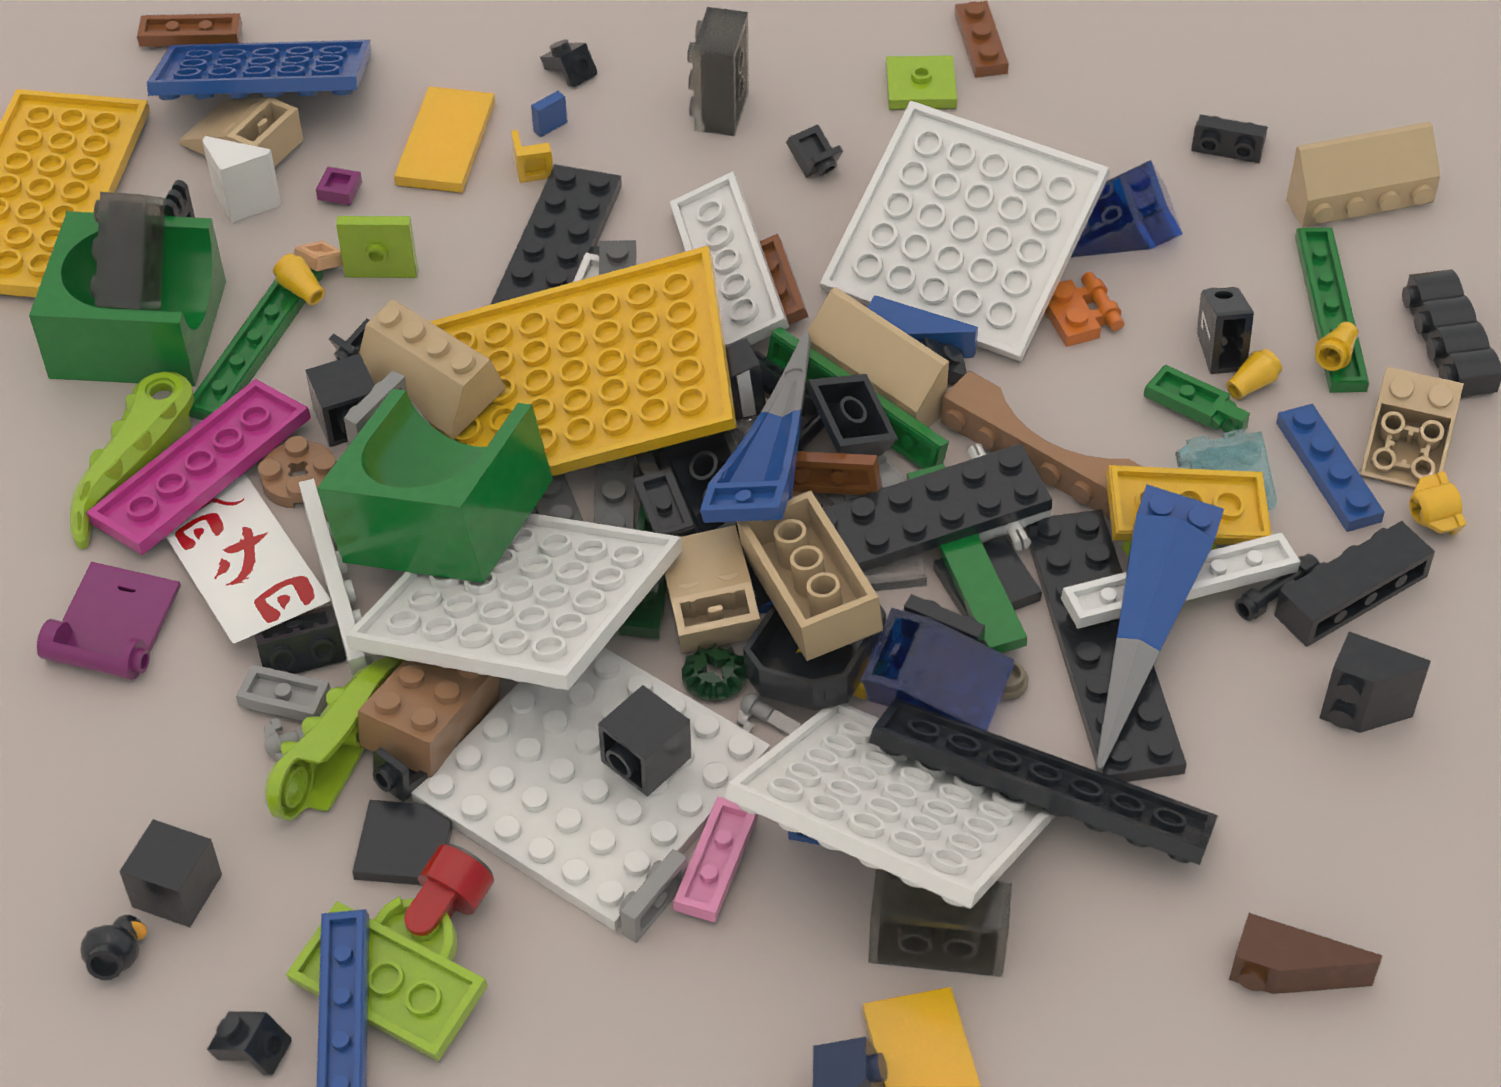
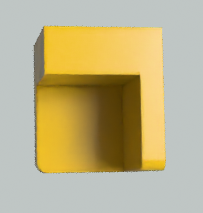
M512 130L513 157L519 183L548 179L553 169L550 143L521 146L518 130Z

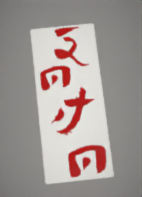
M245 473L166 536L233 644L331 601Z

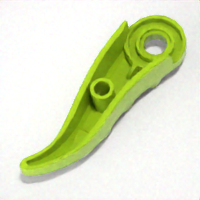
M173 372L154 373L143 378L135 385L132 394L126 396V409L121 420H116L112 424L111 438L103 449H95L91 453L89 467L78 482L73 494L70 507V530L75 545L79 549H86L90 544L93 525L90 524L86 512L190 431L192 426L189 412L194 402L192 386L186 377ZM160 391L172 392L171 395L165 399L159 400L152 398L157 392Z
M386 656L360 669L344 687L331 688L326 694L328 706L320 716L306 717L303 720L302 731L304 735L298 742L283 741L281 743L283 756L272 766L265 785V801L272 816L291 821L296 819L307 808L323 812L330 810L349 780L365 749L359 743L358 710L399 667L404 659Z

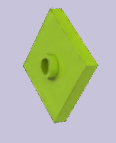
M953 55L886 56L889 109H906L910 100L934 109L957 108Z
M337 216L336 228L345 277L417 278L418 264L411 216Z

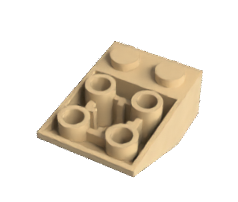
M272 97L222 101L178 140L180 145L205 155L202 140L205 136L271 149L275 167L303 141L298 108Z
M1386 366L1360 475L1415 489L1420 478L1443 471L1464 383Z
M736 525L682 536L683 551L664 573L681 653L697 651L698 646L707 649L712 648L715 643L721 646L749 640L760 624V617Z

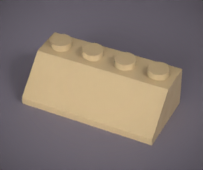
M1429 121L1297 146L1286 200L1301 226L1323 224L1434 202L1440 180V169L1432 124Z
M837 287L830 290L808 329L811 339L810 347L850 375L867 374L875 392L925 426L930 427L941 418L942 396L947 392L949 361Z
M391 299L366 324L359 353L374 385L381 382L392 371L405 376L410 401H413L433 428L453 440L506 388L489 358L394 299Z

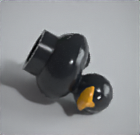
M122 915L114 921L113 925L98 926L87 931L80 946L81 958L86 964L87 971L93 977L100 980H112L118 977L121 972L131 967L137 959L139 953L138 940L146 936V926L133 915Z

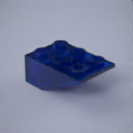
M1151 160L1106 181L1071 258L1150 250L1183 234L1166 185Z
M891 608L861 680L870 702L889 706L894 698H898L987 731L1015 661L931 618Z

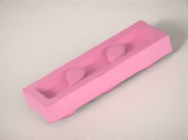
M717 796L673 900L674 911L716 923L758 820V814L747 813L741 810L738 804Z

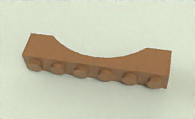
M970 370L942 396L941 423L945 424L949 429L961 433L976 443L981 444L984 449H989L992 452L1022 443L1044 483L1054 486L1073 497L1077 502L1085 504L1094 510L1102 509L1103 515L1109 520L1111 519L1105 474L1108 465L1141 466L1130 459H1108L1083 455L1046 441L1026 427L1015 416L999 386Z

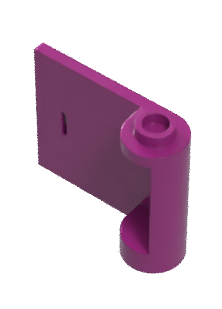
M91 562L63 620L48 619L41 627L37 639V654L42 659L134 680L140 673H144L149 665L151 649L179 592L181 584L179 581Z

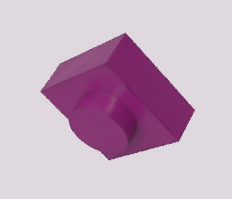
M327 166L316 188L317 200L351 205L362 184L361 172Z

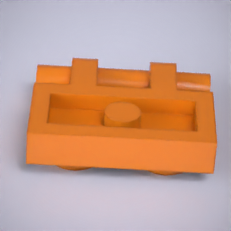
M1087 272L1082 275L1081 282L1084 287L1076 288L1071 279L1059 282L1045 310L1046 315L1066 347L1100 338L1101 326L1109 325L1112 331H1118L1124 326V321L1121 318V309L1115 301L1109 299L1106 285L1101 279H1097L1093 272ZM1095 303L1098 309L1090 310L1087 304Z

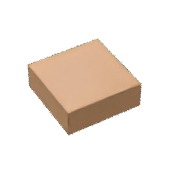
M324 241L294 247V254L303 257L309 268L315 271L343 266L341 250Z

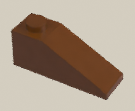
M1249 913L1234 958L1229 980L1240 983L1249 990H1262L1271 994L1373 986L1383 955Z

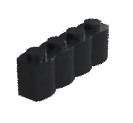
M1449 269L1410 274L1407 286L1403 287L1402 301L1405 308H1409L1414 316L1416 332L1421 334L1427 343V355L1431 361L1434 360L1439 368V378L1464 383L1461 397L1498 392L1501 383L1500 360L1496 352L1490 347L1485 329L1477 321L1473 305L1469 298L1464 295L1461 281L1456 272Z

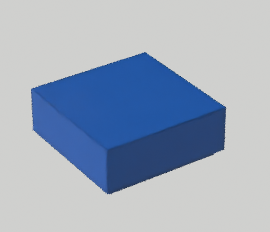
M559 91L531 105L533 132L539 137H543L567 123L566 99Z

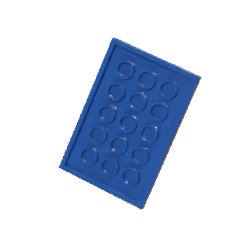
M370 40L170 45L146 82L148 96H159L161 100H174L179 98L180 95H193L195 99H209L214 97V94H228L230 98H244L249 96V93H263L264 97H279L284 92H297L299 96H313L318 94V91H332L334 95H348L359 87L371 55Z

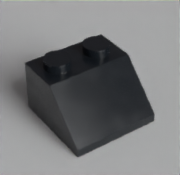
M867 374L810 379L805 383L837 453L880 456L898 440Z
M1349 631L1334 664L1319 718L1331 722L1335 726L1347 728L1358 733L1412 718L1431 660Z

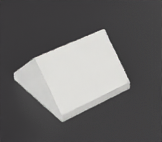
M208 136L204 137L202 141L213 191L231 223L279 207L281 199L271 149Z

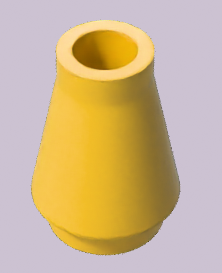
M289 253L280 258L275 264L273 274L276 276V282L305 300L310 306L316 305L323 299L326 291L319 284L303 257Z
M1342 322L1336 329L1316 343L1315 358L1322 368L1335 371L1349 364L1355 340L1358 337L1357 327L1350 322Z
M1268 349L1253 351L1234 376L1226 382L1227 391L1235 399L1241 400L1246 395L1277 381L1278 375L1282 372L1281 362Z

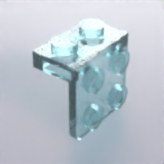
M1245 429L1234 430L1222 434L1223 438L1209 440V436H1199L1186 440V446L1175 452L1178 468L1190 466V469L1263 472L1268 510L1276 506L1277 498L1262 431L1246 434Z

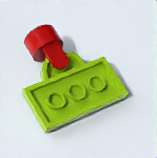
M454 844L438 846L418 876V881L422 888L415 898L401 899L398 896L384 905L374 919L369 918L367 1024L437 1062L440 1061L488 987L485 978L453 962L457 952V933L450 918L455 911L466 915L474 914L494 884L493 873L477 856ZM336 901L328 913L353 911L354 909ZM321 924L285 974L291 983L319 997Z

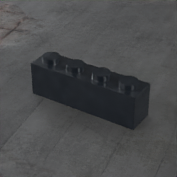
M1403 521L1388 529L1381 528L1369 540L1358 546L1352 545L1348 547L1339 557L1328 563L1322 562L1318 564L1309 574L1299 580L1293 579L1285 583L1278 592L1274 616L1308 647L1426 578L1435 551Z

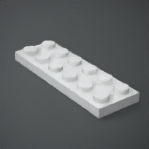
M732 171L670 201L685 251L708 245L712 253L725 348L746 338L749 344L752 345L771 336V332L779 327L783 329L789 328L787 317L749 209L734 172Z

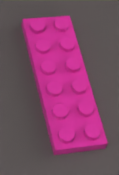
M257 379L253 380L87 511L86 514L90 524L139 554L144 555L311 419L309 408Z

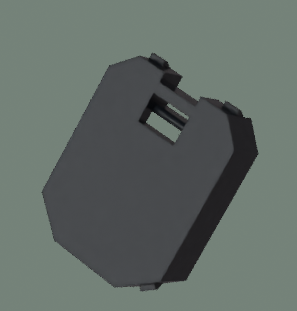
M772 605L743 648L745 676L758 694L765 698L813 711L846 704L850 701L887 640L886 612L880 605L883 631L807 661L802 652H797L799 649L797 643L775 606Z

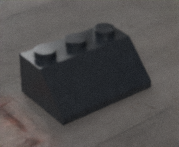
M738 427L674 444L658 454L662 466L670 467L696 533L736 525L739 535L737 521L704 523L700 512L709 482L723 467L745 437Z

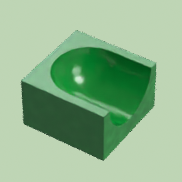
M67 211L29 314L48 378L139 383L143 378L154 373L173 372L186 377L191 386H195L226 285L212 218Z
M392 389L316 489L343 563L484 583L552 482L553 477L532 404L517 403L488 446L477 447L460 443L437 431L418 413L410 401L406 390Z

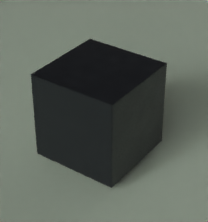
M360 353L305 370L313 410L329 447L348 442L344 417L374 387L373 380Z
M644 685L598 723L601 762L647 797L692 757L690 719Z
M154 819L119 871L132 908L189 928L222 876L212 839Z

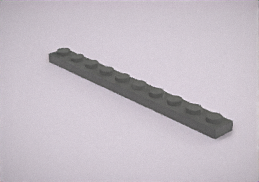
M636 240L599 241V275L636 265ZM635 455L595 465L594 523L634 529L635 489L633 476H635Z

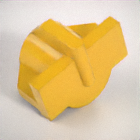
M1445 471L1422 477L1418 480L1409 500V509L1414 521L1439 534L1447 532L1450 535L1457 534L1467 523L1462 514V499L1456 486L1449 483Z

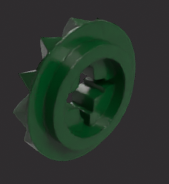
M716 643L712 648L708 649L698 646L695 654L686 655L685 664L681 668L682 681L685 688L697 698L707 701H721L731 698L742 690L747 681L744 656L735 654L732 646L727 649L719 648ZM707 665H713L716 669L721 668L722 680L714 672H708Z

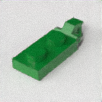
M1164 365L1145 386L1144 397L1201 424L1212 427V429L1219 430L1221 428L1225 433L1241 437L1248 428L1250 412L1237 407V404L1230 400L1229 393L1168 365Z

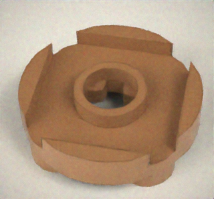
M303 436L288 438L285 444L269 452L258 466L264 494L270 501L279 506L295 508L294 503H303L299 482L314 479L316 487H318L335 465V456L327 447L316 442L307 441ZM306 471L305 476L298 474L294 477H291L294 472Z

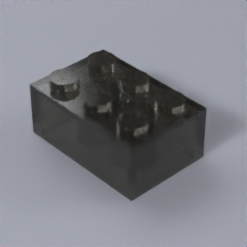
M707 7L703 20H698L696 24V41L690 42L688 47L687 61L688 63H693V69H691L689 74L688 88L694 92V96L690 100L689 116L694 117L695 131L735 136L749 93L748 12Z
M100 192V200H96L94 206V218L99 223L98 238L94 239L92 246L93 259L97 260L96 276L92 277L90 287L91 296L95 298V306L160 310L166 198L142 194Z
M876 869L870 919L868 963L1003 977L1009 932L1012 883L999 882L997 880L977 903L969 909L965 906L951 905L942 896L922 887L909 886L900 877L885 870Z

